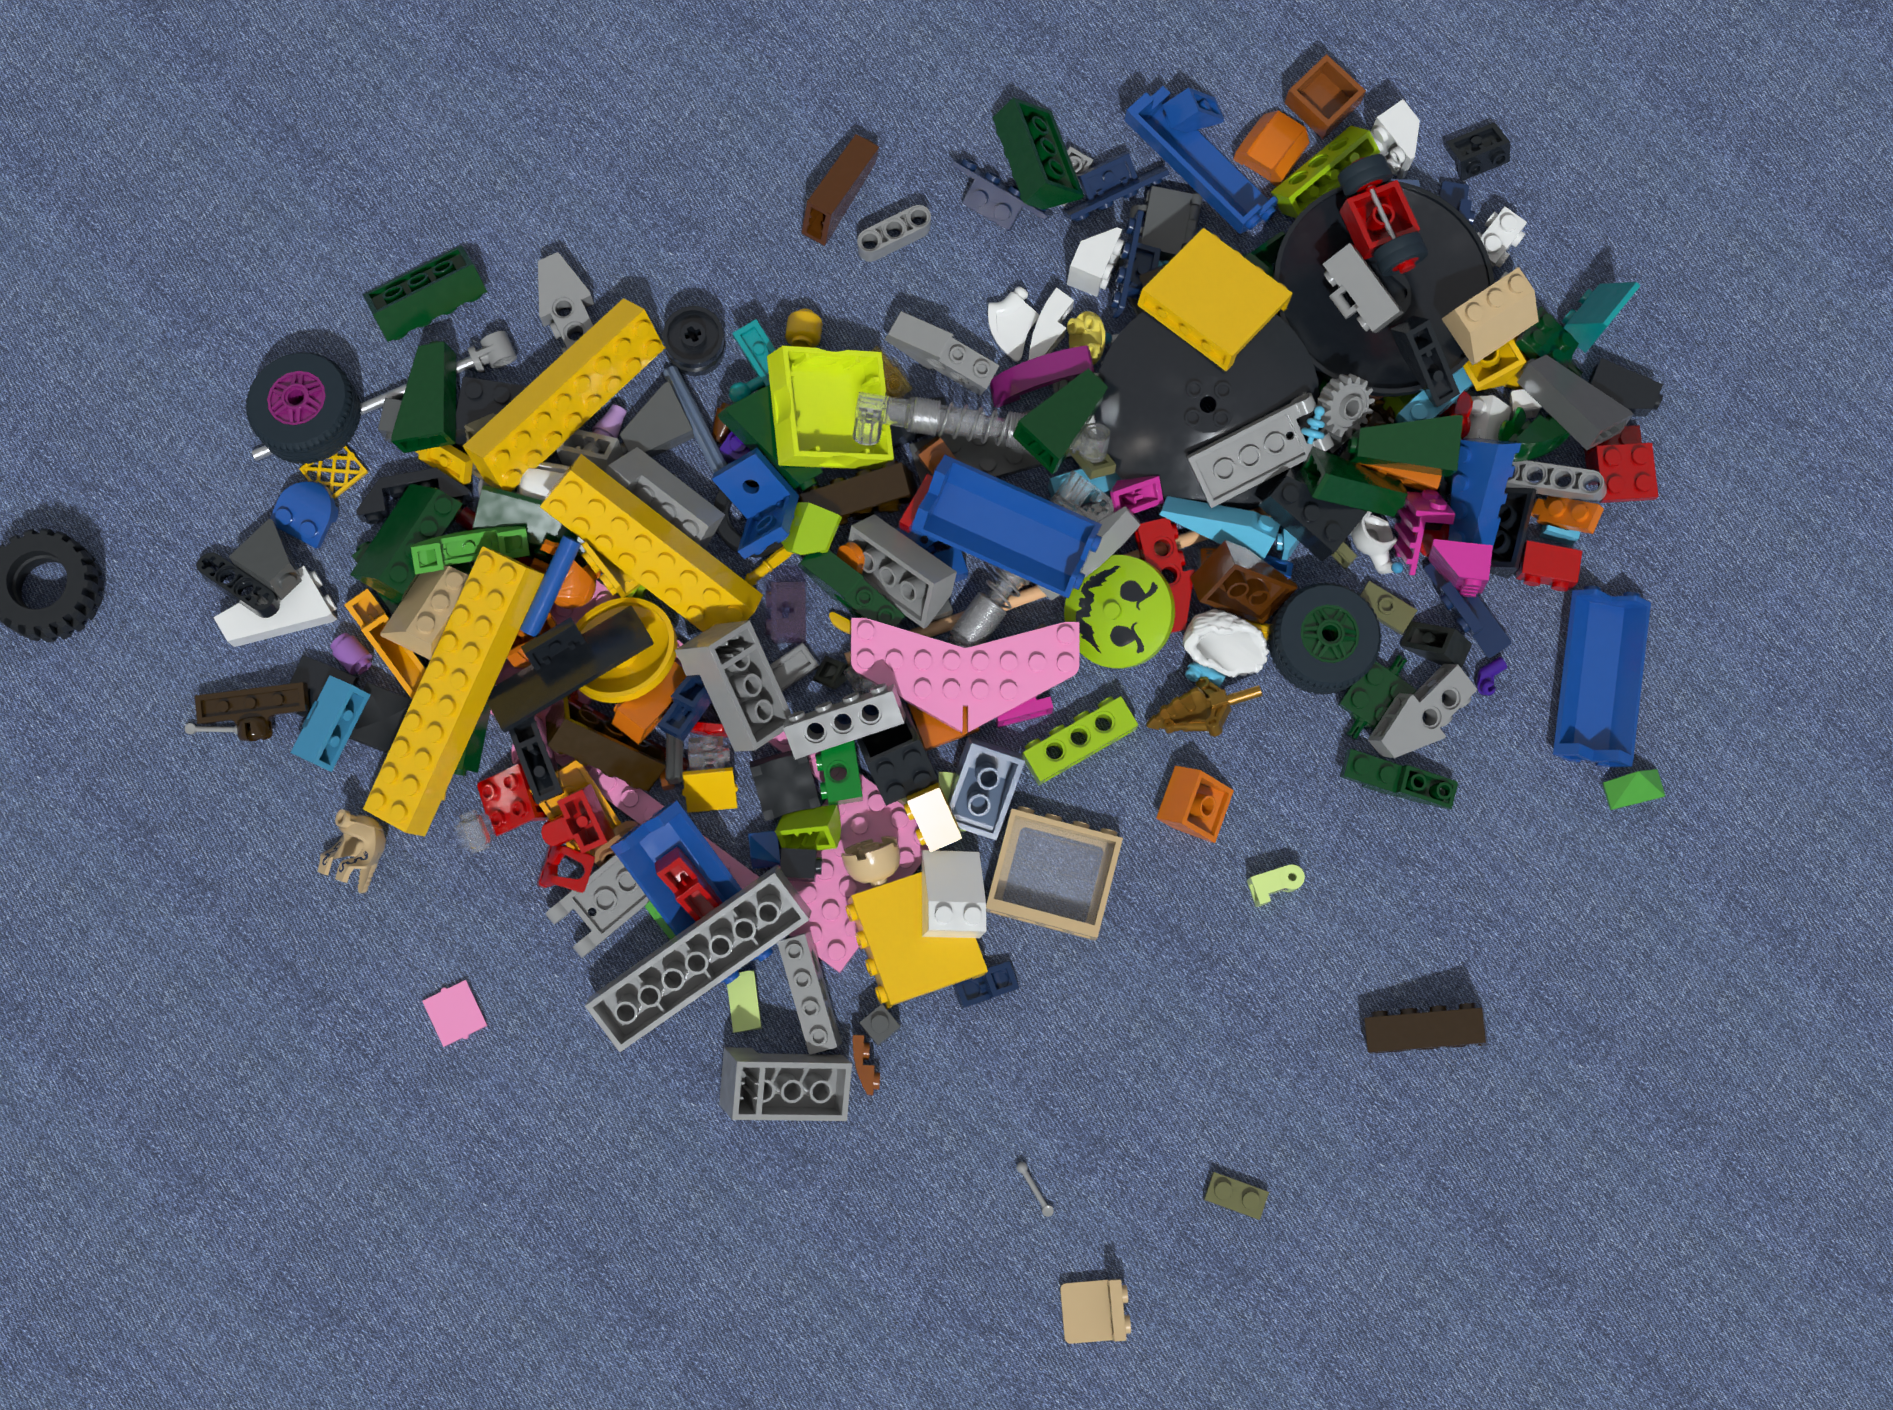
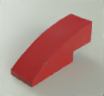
M678 846L655 862L656 874L671 889L676 901L695 921H698L723 903Z

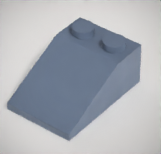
M970 736L967 737L948 799V804L960 829L997 841L1025 764V759L1021 753Z

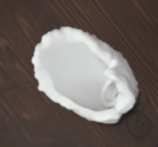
M1212 609L1195 615L1183 636V646L1195 662L1204 667L1212 668L1228 677L1235 678L1238 675L1246 676L1247 674L1258 673L1267 662L1266 655L1269 653V650L1267 649V642L1262 631L1246 620L1222 610Z

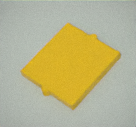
M733 767L682 772L684 782L682 795L686 797L688 813L737 808L736 792L738 791V785L734 781Z

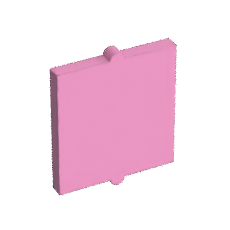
M467 980L448 989L442 988L440 993L422 1001L443 1047L462 1038L468 1039L470 1034L488 1026Z

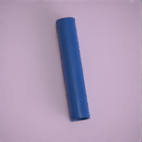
M565 535L562 536L520 627L522 632L533 637L539 636L582 543Z

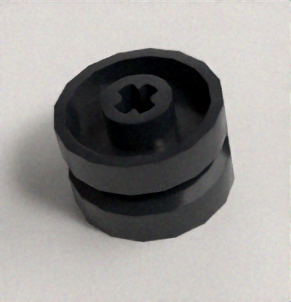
M688 306L672 313L665 322L662 336L666 355L672 366H676L679 372L690 376L707 375L720 365L724 359L726 344L722 324L714 313L703 307Z

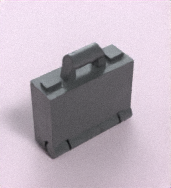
M1152 186L1151 191L1147 193V205L1132 206L1129 217L1133 218L1138 209L1146 213L1144 227H1141L1139 234L1142 237H1139L1138 243L1161 249L1159 259L1171 261L1196 235L1202 197L1196 193L1191 194Z

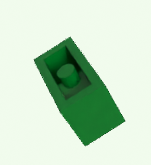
M854 740L823 750L821 754H815L817 770L824 771L825 782H819L822 799H828L829 805L863 801ZM841 767L846 770L847 775L843 780L837 781L830 776L831 771L834 768Z

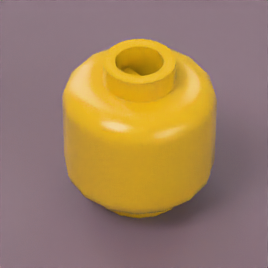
M805 308L791 313L786 324V341L791 346L815 348L821 340L822 319L812 310Z

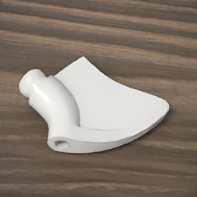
M1020 286L1016 287L1014 292H1010L1001 302H989L988 324L991 334L1000 349L1014 362L1021 360L1027 335L1039 317V314L1025 303L1024 300L1028 297V292Z

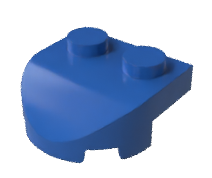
M316 481L299 482L289 486L280 494L270 519L274 521L280 530L317 549L321 548L331 523L337 521L338 507H336L332 497L333 492L324 484Z

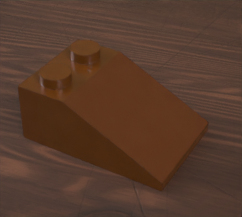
M1227 540L1190 577L1199 602L1259 624H1263L1298 588L1296 583L1253 552Z

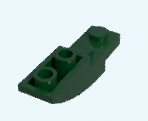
M1550 414L1546 418L1539 415L1532 423L1527 420L1518 433H1514L1508 440V442L1521 443L1520 451L1515 453L1513 462L1535 459L1552 452L1567 440L1570 433Z
M1353 749L1346 750L1340 774L1341 778L1362 784L1361 787L1445 809H1452L1458 781L1413 766H1402Z

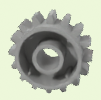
M1340 374L1338 379L1332 378L1323 387L1318 397L1317 406H1322L1325 410L1324 415L1321 416V421L1325 423L1324 430L1339 437L1343 435L1350 437L1352 430L1358 431L1361 423H1368L1366 415L1373 413V410L1369 408V404L1375 402V399L1369 397L1373 389L1367 386L1368 382L1353 374L1348 376Z

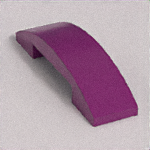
M1079 346L1042 355L1013 366L993 377L990 382V389L994 407L998 408L1021 399L1020 395L1062 380L1070 382L1088 368L1095 373L1089 346Z

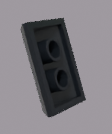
M1505 488V493L1508 495L1505 504L1501 505L1498 514L1501 520L1492 550L1490 574L1509 579L1518 570L1536 489Z

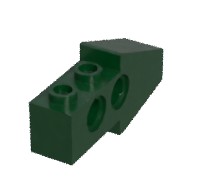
M830 550L826 553L816 552L807 554L797 565L838 604L841 603L857 618H867L896 627L905 617L902 612L867 583L860 573Z

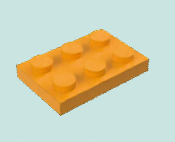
M576 759L558 770L564 793L539 804L548 819L563 814L557 803L560 798L591 784L612 830L621 824L584 766ZM575 839L565 843L567 847L580 851Z

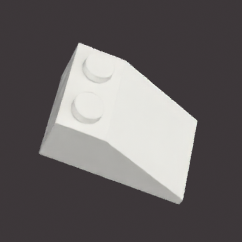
M922 850V937L980 938L986 933V899L980 853L936 850L930 852V850Z

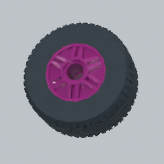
M311 352L292 353L272 361L253 380L246 399L247 418L257 437L278 458L296 464L316 463L337 454L354 436L361 417L360 398L344 371L330 358Z

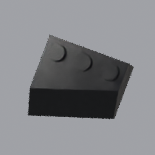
M463 377L456 410V444H453V447L467 454L463 447L467 441L464 426L489 414L494 413L497 415L527 386Z
M1295 465L1284 473L1258 506L1318 559L1323 561L1336 552L1367 511L1313 498L1300 472L1301 467Z

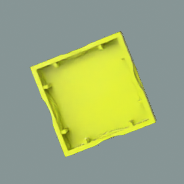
M782 345L767 356L779 466L878 470L883 464L894 461L890 421L885 406L886 386L882 352L857 350L832 352L813 347Z

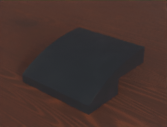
M303 655L289 684L307 683L309 706L311 709L314 701H317L329 675L353 686H356L358 678ZM309 711L293 714L306 718Z

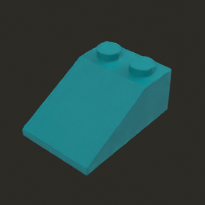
M1639 283L1599 284L1594 291L1588 289L1578 301L1582 306L1577 312L1571 309L1562 320L1565 324L1564 329L1579 343L1578 348L1585 353L1590 349L1641 286Z

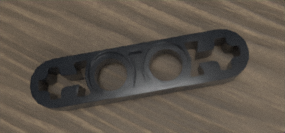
M214 552L207 553L197 561V570L206 581L259 617L269 618L278 612L280 601L272 590ZM210 566H216L218 568L217 572L210 568ZM235 574V578L231 582L223 583L227 576ZM253 587L251 593L241 596L245 588ZM261 598L267 604H260L258 600Z

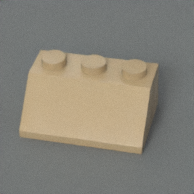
M1519 267L1442 318L1472 365L1539 322L1535 290Z
M444 566V570L421 573L380 633L381 637L431 660L469 575L450 566Z

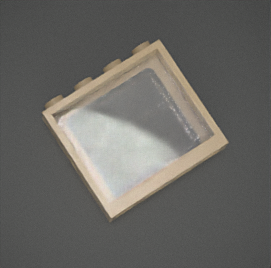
M1018 806L1017 810L1011 809L986 903V912L1096 941L1123 838L1117 836L1118 832L1110 829L1101 828L1100 832L1089 829L1090 825L1079 821H1073V824L1061 822L1062 817L1057 815L1045 814V817L1034 814L1033 809Z

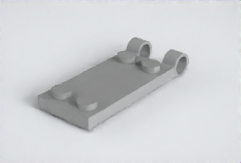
M1311 393L1295 398L1290 404L1186 456L1205 499L1211 508L1305 461L1313 447L1327 451L1334 446L1328 431H1322L1325 437L1323 439L1314 438L1313 444L1307 443L1301 433L1296 419L1311 413L1317 407ZM1288 432L1293 433V436L1290 439L1286 438V434Z
M615 855L589 876L584 892L580 893L572 890L550 908L545 915L555 925L573 909L592 930L573 946V949L583 958L640 911L650 900ZM590 908L596 909L597 913L595 916L589 915L588 911Z

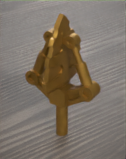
M1200 677L1195 682V687L1180 697L1177 696L1172 699L1170 704L1162 705L1159 709L1160 712L1156 716L1153 714L1146 723V726L1159 730V728L1164 729L1166 733L1183 730V732L1208 731L1211 736H1219L1223 732L1222 727L1229 712H1232L1230 706L1263 696L1260 685L1227 695L1225 689L1222 690L1210 682L1207 677Z

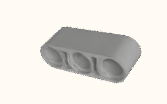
M915 205L863 230L857 240L859 256L868 262L876 261L925 237L931 228L930 211L923 205ZM922 218L926 222L922 225H915L912 220ZM890 230H898L901 232V235L891 237L887 233ZM870 241L874 242L877 246L873 249H866L863 244Z

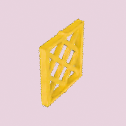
M346 446L343 448L347 451V456H337V452V454L328 458L333 459L332 469L322 468L323 461H319L318 468L310 467L314 462L306 463L299 468L308 481H312L307 475L308 471H316V482L330 486L329 489L332 492L334 486L341 487L332 495L334 500L368 473L357 460L355 454ZM337 460H347L346 470L336 469ZM351 461H355L359 465V471L350 470ZM322 472L331 473L330 482L321 481ZM335 473L345 474L344 483L334 482ZM349 474H356V476L348 482Z

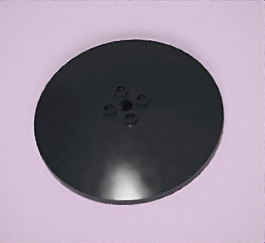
M1399 182L1420 227L1419 234L1427 247L1428 256L1410 271L1391 276H1383L1380 273L1374 257L1365 260L1404 312L1379 332L1374 333L1371 329L1366 332L1356 319L1360 316L1358 312L1348 319L1344 318L1329 297L1340 287L1337 284L1333 287L1323 274L1327 271L1323 266L1324 262L1349 243L1355 246L1339 212L1346 199H1348L1342 187L1335 188L1320 196L1298 215L1281 242L1273 268L1272 278L1278 283L1285 285L1293 293L1285 311L1280 309L1276 314L1301 339L1311 357L1315 371L1329 381L1332 378L1338 379L1340 374L1358 376L1368 382L1367 386L1373 389L1370 395L1379 397L1405 396L1424 391L1400 354L1390 330L1391 328L1412 316L1430 319L1451 373L1454 375L1469 359L1442 318L1495 283L1492 265L1486 248L1468 220L1441 197L1428 190L1404 182ZM1348 292L1343 294V297L1351 307L1356 304Z
M1143 311L1120 332L1103 360L1098 376L1108 386L1102 403L1094 413L1100 444L1103 450L1115 462V472L1122 480L1159 476L1164 501L1167 496L1207 503L1186 456L1290 404L1292 400L1303 394L1311 393L1317 405L1320 390L1315 367L1306 347L1294 330L1277 314L1237 354L1233 365L1225 371L1146 311ZM1205 396L1212 397L1216 402V408L1211 413H1205L1200 408V401ZM1314 411L1296 419L1300 429L1304 427L1310 428L1311 425L1307 423V419L1314 418ZM1288 432L1286 434L1287 439H1290L1293 436L1292 432ZM1303 434L1305 440L1307 441L1309 436ZM1304 461L1297 464L1296 466L1301 467ZM1286 471L1219 505L1249 510L1258 506ZM1163 504L1157 505V507L1162 509Z

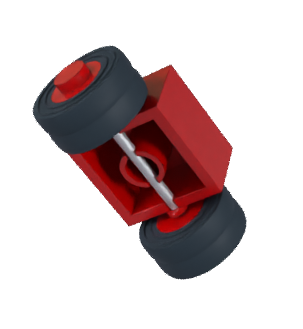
M1375 154L1354 161L1339 173L1338 181L1345 196L1348 198L1339 212L1356 249L1365 260L1374 257L1380 273L1383 276H1391L1413 269L1428 256V250L1419 234L1420 227L1398 180L1388 183L1392 179L1390 167L1382 154Z

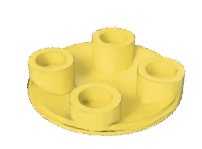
M1085 311L1076 318H1071L1067 323L1069 348L1089 346L1092 363L1095 365L1104 351L1105 329L1102 320L1096 313Z

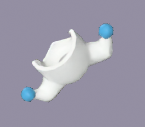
M1367 511L1349 534L1353 539L1354 545L1363 554L1369 555L1378 573H1401L1403 571V564L1401 562L1392 563L1390 560L1389 550L1394 546L1397 538H1393L1388 521L1370 515L1372 512Z

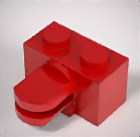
M591 784L560 798L557 803L563 814L549 819L542 826L541 830L542 839L550 846H560L575 839L581 854L601 846L615 837Z

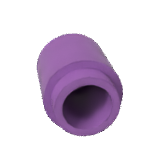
M343 633L331 643L330 648L333 650V656L351 675L363 674L371 667L372 655L355 636Z

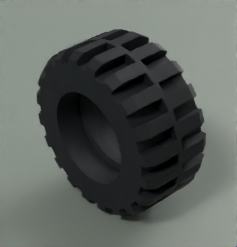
M42 528L40 533L31 529L24 531L25 536L23 537L17 534L10 537V544L7 546L0 545V622L19 635L34 641L43 639L46 642H55L57 636L64 640L72 637V630L75 629L78 632L86 627L83 624L87 618L93 620L96 615L93 609L95 605L101 606L103 599L98 595V591L104 590V581L99 578L102 572L100 566L94 562L95 558L67 534L60 531L55 533L51 529ZM58 562L62 564L66 569L67 583L61 597L48 607L42 609L28 608L22 599V587L27 575L34 568L44 563Z

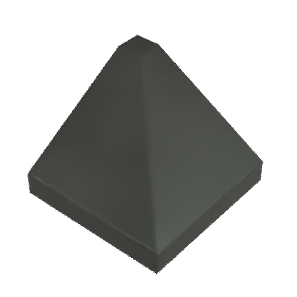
M825 655L812 680L835 690L853 676L854 671L846 663Z

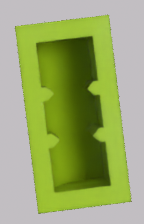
M837 805L819 806L782 815L775 830L781 847L811 850L836 849L841 836V820Z

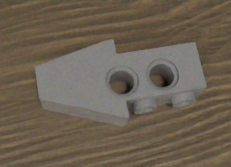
M556 252L538 260L539 316L544 327L550 325L556 340L562 338L565 347L561 348L564 353L576 342L569 339L571 334L581 332L584 335L593 326L585 308L594 305V302L587 287L559 252ZM563 308H570L572 310L567 316L558 315L559 311Z
M902 311L895 319L884 339L925 368L937 370L979 396L987 389L1000 366L952 338L954 334Z
M1443 664L1414 694L1399 693L1394 698L1368 738V741L1381 757L1396 758L1444 739L1446 735L1440 728L1450 723L1453 718L1452 715L1459 708L1466 706L1471 701V696L1478 689L1458 664ZM1443 693H1445V701H1444V703L1442 702V694H1443ZM1424 712H1426L1425 722H1423L1422 718Z

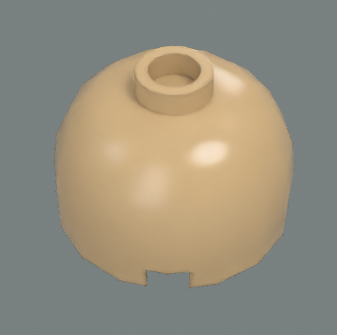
M894 836L881 837L882 842H873L872 839H868L844 849L845 853H841V857L847 873L860 883H870L871 887L886 884L888 882L887 878L896 872L900 863L901 856L897 838Z

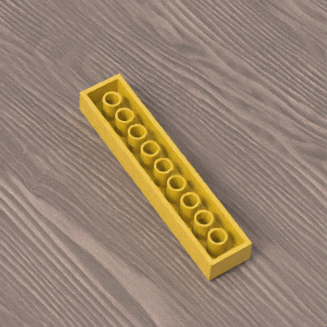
M482 546L363 807L365 811L405 833L426 836L545 574L500 552Z

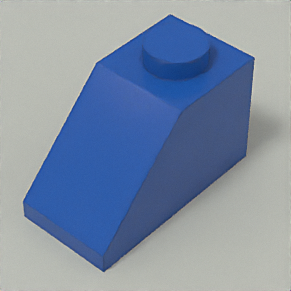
M1189 87L1163 104L1167 124L1172 129L1184 133L1217 125L1225 121L1215 97Z

